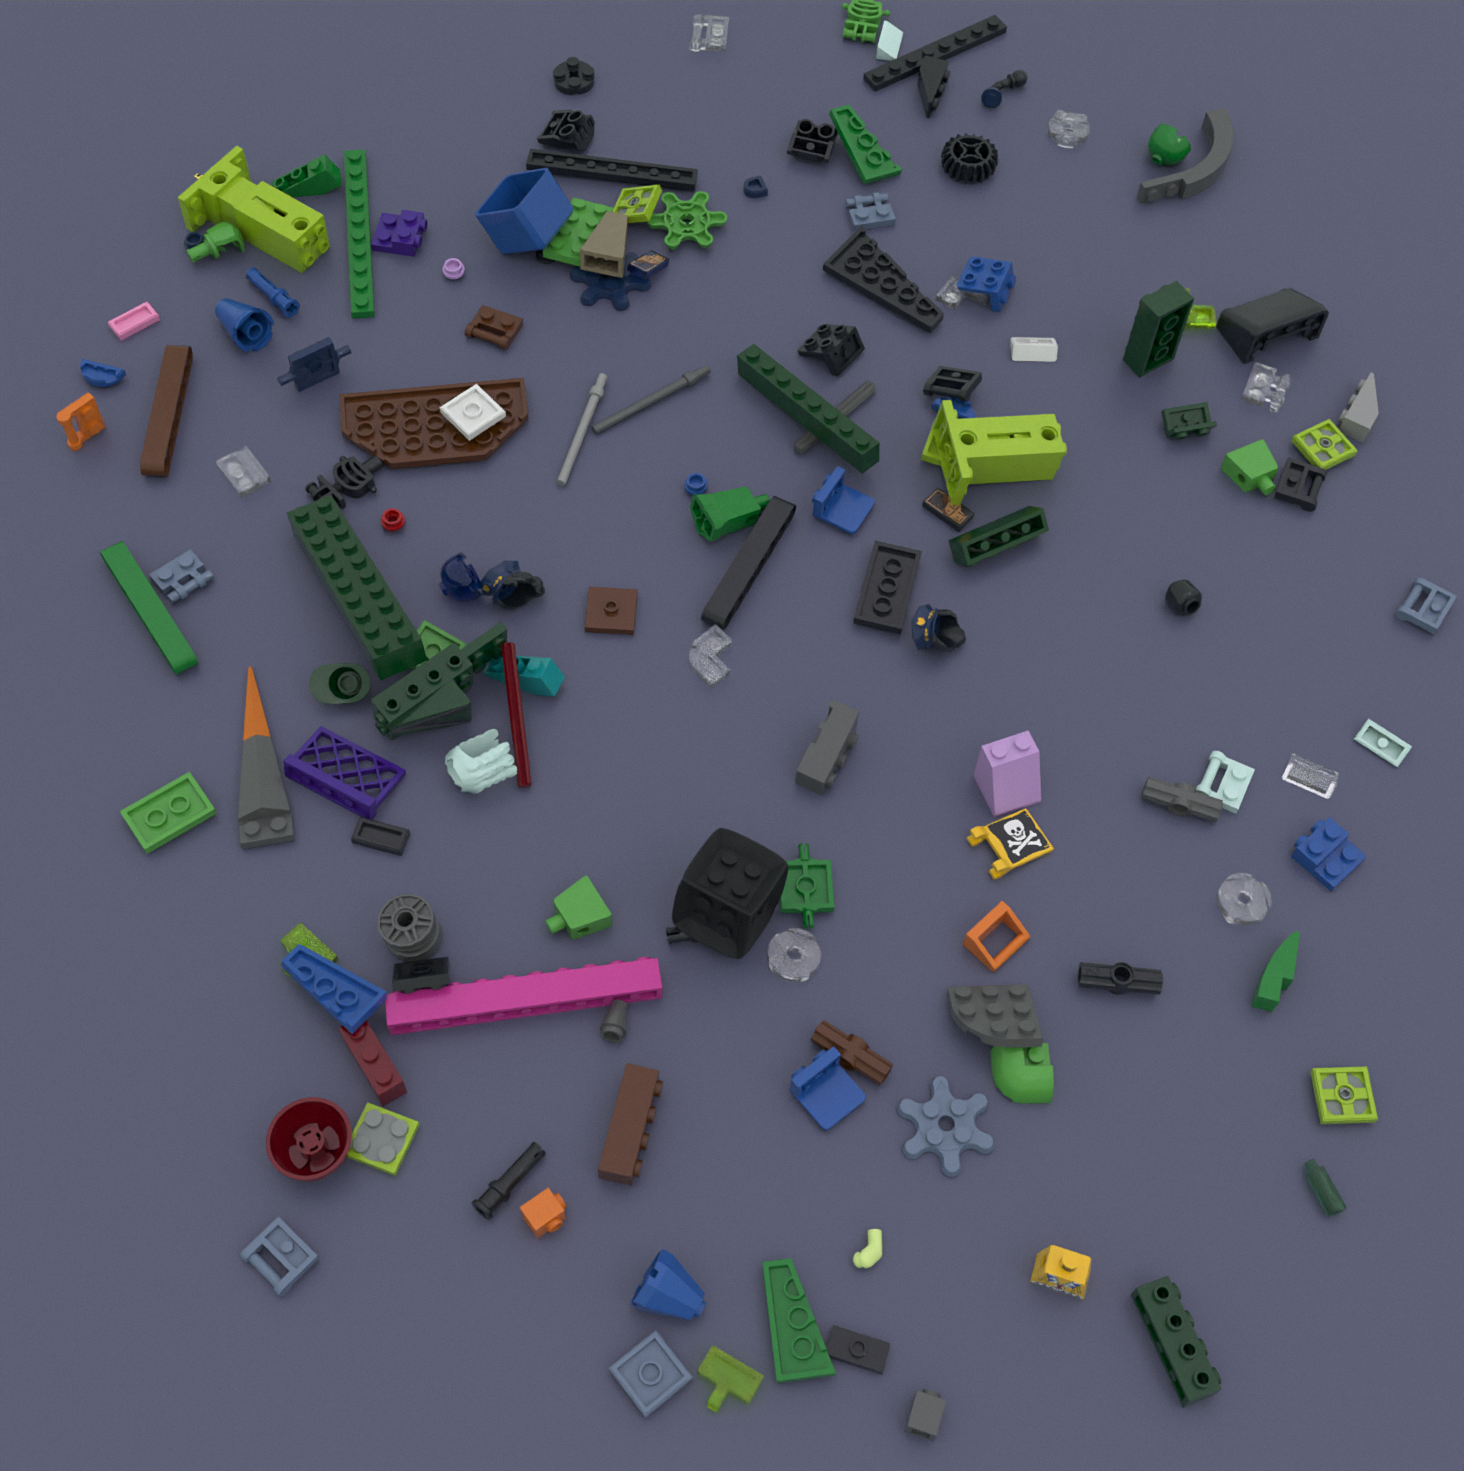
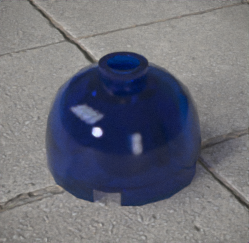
M462 552L448 559L441 567L440 577L442 582L439 583V587L445 596L450 595L458 602H470L483 596V592L479 590L481 587L478 574L472 564H465L463 560L467 557Z

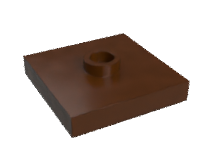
M589 587L585 632L634 635L638 589Z

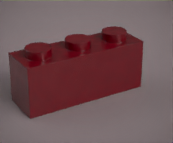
M367 1020L353 1034L344 1026L338 1028L344 1044L382 1107L407 1093L401 1076Z

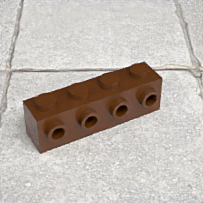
M626 1063L598 1167L600 1179L632 1186L634 1177L639 1178L643 1161L639 1160L641 1150L646 1151L650 1134L646 1133L648 1123L653 1124L656 1114V1107H653L654 1098H660L663 1081L659 1080V1070Z

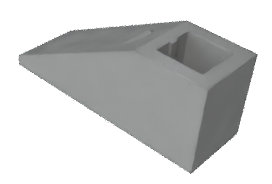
M1372 372L1366 380L1361 379L1356 389L1358 395H1352L1347 404L1350 409H1344L1338 420L1342 423L1339 430L1344 435L1361 443H1364L1379 414L1375 378Z

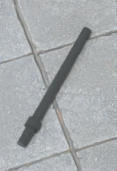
M705 365L694 372L689 371L683 374L681 379L593 425L591 428L594 434L602 432L685 386L690 387L696 384L698 379L711 373L709 366Z

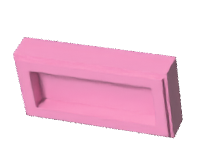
M145 302L108 321V325L119 340L122 341L160 321V318L151 305Z

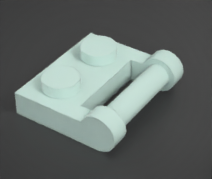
M1212 751L1209 757V766L1201 784L1197 785L1196 792L1223 800L1222 808L1236 814L1255 769L1227 758L1220 751ZM1220 767L1226 771L1216 793L1210 787Z

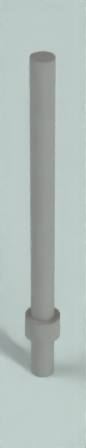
M604 373L599 374L595 386H592L589 392V401L557 479V484L560 486L566 485L597 403L603 397V388L608 378Z

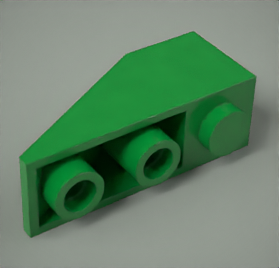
M324 154L272 181V186L290 197L324 195L342 186L341 172Z

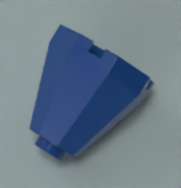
M662 1249L645 1272L644 1279L641 1285H638L630 1305L640 1311L685 1321L691 1320L693 1316L698 1318L706 1305V1302L703 1301L705 1293L674 1255Z

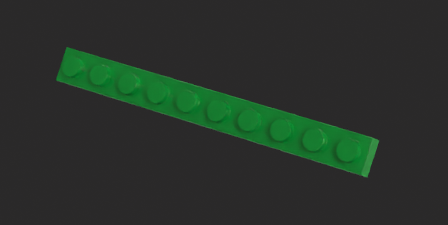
M366 150L344 151L352 319L375 317Z

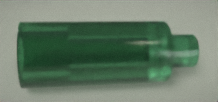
M1315 1159L1305 1162L1304 1164L1308 1170L1305 1176L1327 1216H1334L1347 1209L1325 1167H1319Z

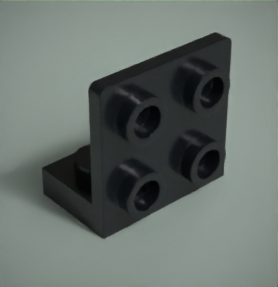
M822 324L810 338L803 342V345L797 351L799 355L824 357L832 375L839 376L860 355L865 347L856 326Z

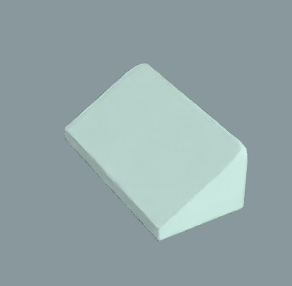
M885 20L877 47L876 59L892 61L897 59L903 32Z
M1369 718L1354 738V740L1396 767L1400 765L1412 748L1411 745Z

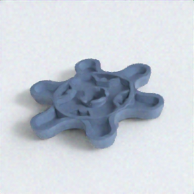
M937 1076L930 1082L931 1098L928 1102L917 1103L906 1098L900 1100L897 1104L898 1115L903 1119L911 1121L915 1126V1134L903 1143L902 1153L907 1159L915 1160L926 1152H932L940 1159L942 1173L947 1177L953 1178L958 1176L962 1170L960 1155L963 1151L973 1149L981 1154H989L995 1147L993 1137L980 1131L975 1124L977 1116L988 1109L989 1101L981 1093H975L966 1100L956 1099L951 1094L950 1083L947 1078ZM945 1117L953 1123L954 1128L951 1131H943L939 1127L938 1122Z

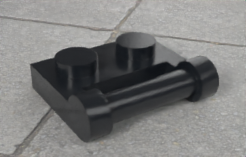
M939 366L925 383L923 393L927 396H933V394L959 398L960 401L968 402L971 393L982 381V372Z
M1288 457L1274 497L1302 506L1304 510L1312 512L1316 509V498L1327 472L1323 468ZM1310 476L1313 480L1306 496L1301 494L1306 477Z

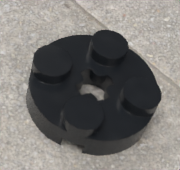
M569 57L567 61L559 64L553 70L556 89L566 95H572V92H579V95L585 94L594 86V68L583 61H579L576 57Z

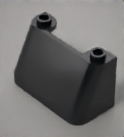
M1284 288L1274 294L1223 310L1216 328L1241 362L1247 364L1254 360L1252 355L1257 350L1265 351L1268 343L1298 332L1303 337L1306 336L1309 341L1319 338L1329 312L1323 304L1292 288Z

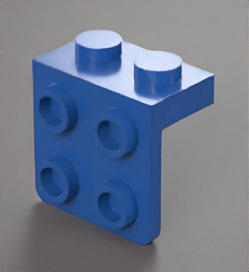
M970 257L957 282V289L990 295L991 311L1000 312L1003 304H1006L1008 301L1010 289H1013L1016 283L1012 262Z
M837 466L832 474H827L821 490L817 489L812 497V502L814 503L812 516L849 534H855L874 507L875 500L844 485L845 470Z
M834 1046L828 1051H820L813 1058V1063L808 1067L802 1066L798 1068L791 1076L789 1090L825 1131L830 1130L866 1099L865 1093L839 1065L841 1054Z

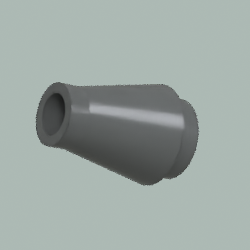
M622 1000L612 1001L611 1007L600 1026L601 1037L604 1040L617 1043L626 1036L628 1007L626 1002Z

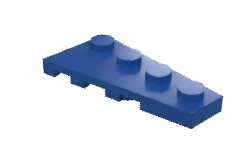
M298 944L281 960L282 968L351 1034L387 999V992L301 944Z

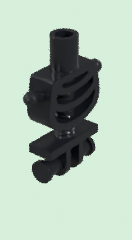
M376 455L362 464L354 456L349 458L341 456L339 458L340 462L333 467L335 484L331 485L322 475H319L317 479L320 488L317 487L315 482H310L305 488L306 492L312 495L311 498L314 501L332 495L335 502L344 509L346 507L345 499L339 492H343L346 496L355 499L363 497L369 491L372 494L376 493L377 488L375 487L372 474L381 469L383 464Z

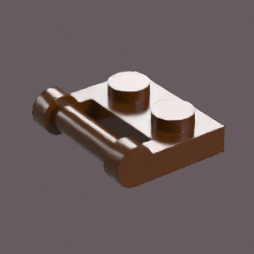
M482 305L472 322L466 326L465 336L470 338L477 337L497 344L501 349L508 350L523 326V318Z

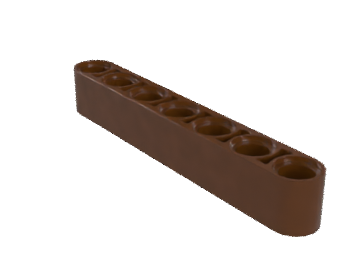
M166 345L141 455L140 470L142 476L167 477L169 475L192 367L193 352L191 346Z

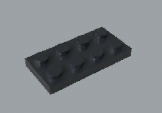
M875 541L855 612L854 624L901 634L922 551Z

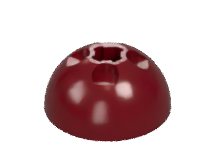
M319 1097L302 1098L285 1106L272 1120L266 1136V1151L272 1165L284 1176L300 1182L318 1181L336 1172L348 1157L352 1145V1128L345 1112L334 1102Z

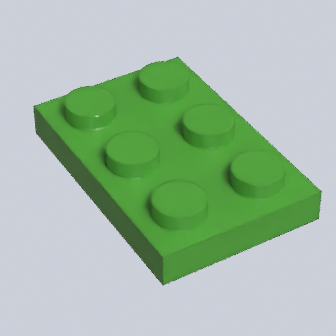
M190 772L120 811L146 854L217 814L215 808Z

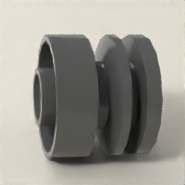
M411 893L400 894L388 900L381 908L377 918L378 930L391 954L398 960L403 962L426 960L439 949L442 941V928L429 902L424 898Z

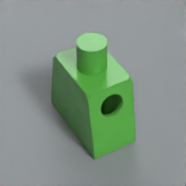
M1263 439L1225 455L1221 465L1222 471L1244 492H1250L1259 488L1264 495H1269L1276 489L1272 481L1278 471V465Z
M587 875L553 900L556 915L545 920V925L551 935L565 928L571 939H578L613 926L611 912Z

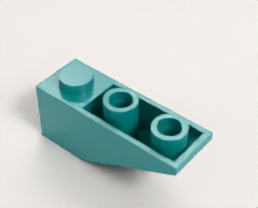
M516 656L520 689L534 695L555 697L565 676L551 658ZM499 657L496 660L492 658L486 666L483 675L506 684L503 657Z

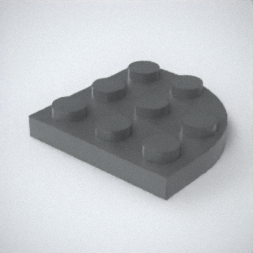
M1028 984L948 987L947 998L952 1018L957 1026L966 1034L969 1031L981 1037L980 1042L998 1047H1042L1043 1036Z

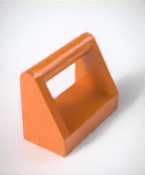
M1001 901L966 933L963 946L987 968L995 972L1030 939V934L1011 908ZM1003 922L1017 936L992 958L981 942Z

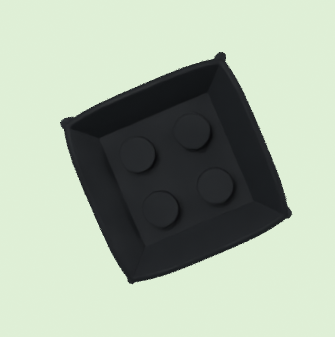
M725 828L717 829L695 855L677 888L672 910L673 924L689 937L723 955L735 959L743 958L767 926L775 907L781 899L788 875L787 862L772 850L746 836Z

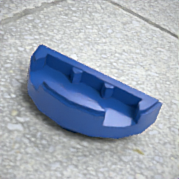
M82 359L80 364L83 378L93 386H112L126 376L125 370L85 359Z
M939 397L932 403L931 409L938 411L942 400H951L953 409L957 410L958 419L975 418L976 416L969 401H960L959 398L945 397L941 399Z

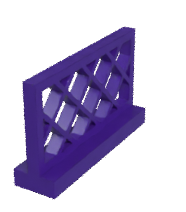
M322 726L315 731L294 756L289 754L283 761L285 777L347 810L371 820L377 815L376 809L406 775L405 769ZM323 736L331 740L332 744L317 747L316 742ZM348 749L353 752V756L338 758L337 750ZM334 751V759L320 761L319 753ZM316 754V762L306 763L301 760L305 755ZM369 760L374 763V767L360 769L358 762ZM355 762L356 770L341 771L340 764ZM337 765L338 773L327 774L322 771V767ZM390 771L396 774L392 779L381 780V772ZM376 773L378 781L363 783V775ZM358 776L360 784L348 785L344 783L343 779ZM380 788V794L374 799L365 794V790Z

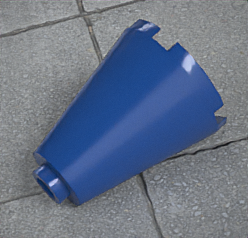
M229 298L222 299L216 305L215 314L238 348L245 352L250 350L258 351L268 344L273 335L271 329L272 325L274 326V321L265 310Z

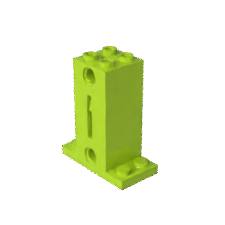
M942 400L932 427L951 505L961 504L964 495L967 494L969 484L1052 480L1060 468L1063 457L1067 453L1066 443L1062 441L1061 426L1057 423L1055 414L958 419L957 410L953 409L952 401Z

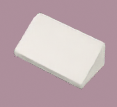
M1010 338L1013 361L1055 362L1057 360L1058 345L1054 338Z

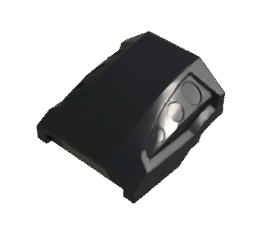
M581 110L553 111L543 132L537 137V141L543 145L585 150L594 137L595 121L592 115H585Z
M809 119L798 120L788 146L787 154L814 162L828 163L838 132L836 128L834 129L828 123L818 126Z

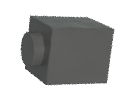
M923 1389L921 1392L917 1390L904 1432L933 1442L938 1433L946 1400L941 1399L940 1394L935 1391Z

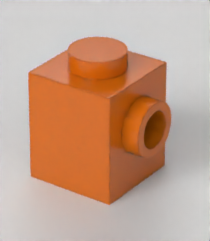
M549 1187L519 1207L521 1216L536 1238H539L546 1232H555L564 1224L563 1220L566 1219L564 1210L567 1207L566 1203L558 1192L553 1194Z

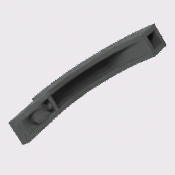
M1225 108L1209 111L1205 114L1201 128L1209 143V154L1206 158L1186 171L1141 182L1137 194L1140 204L1179 194L1183 200L1201 193L1215 183L1225 169L1233 144V126Z

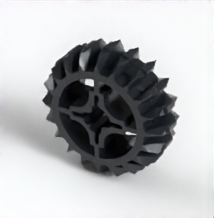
M965 133L964 136L957 134L956 138L951 137L950 141L944 145L941 153V164L944 167V172L949 173L950 178L956 177L957 182L963 180L965 184L967 181L972 182V184L975 181L982 183L984 179L988 180L996 170L998 150L995 149V144L990 143V139L984 140L982 135L977 137L975 134L968 135Z

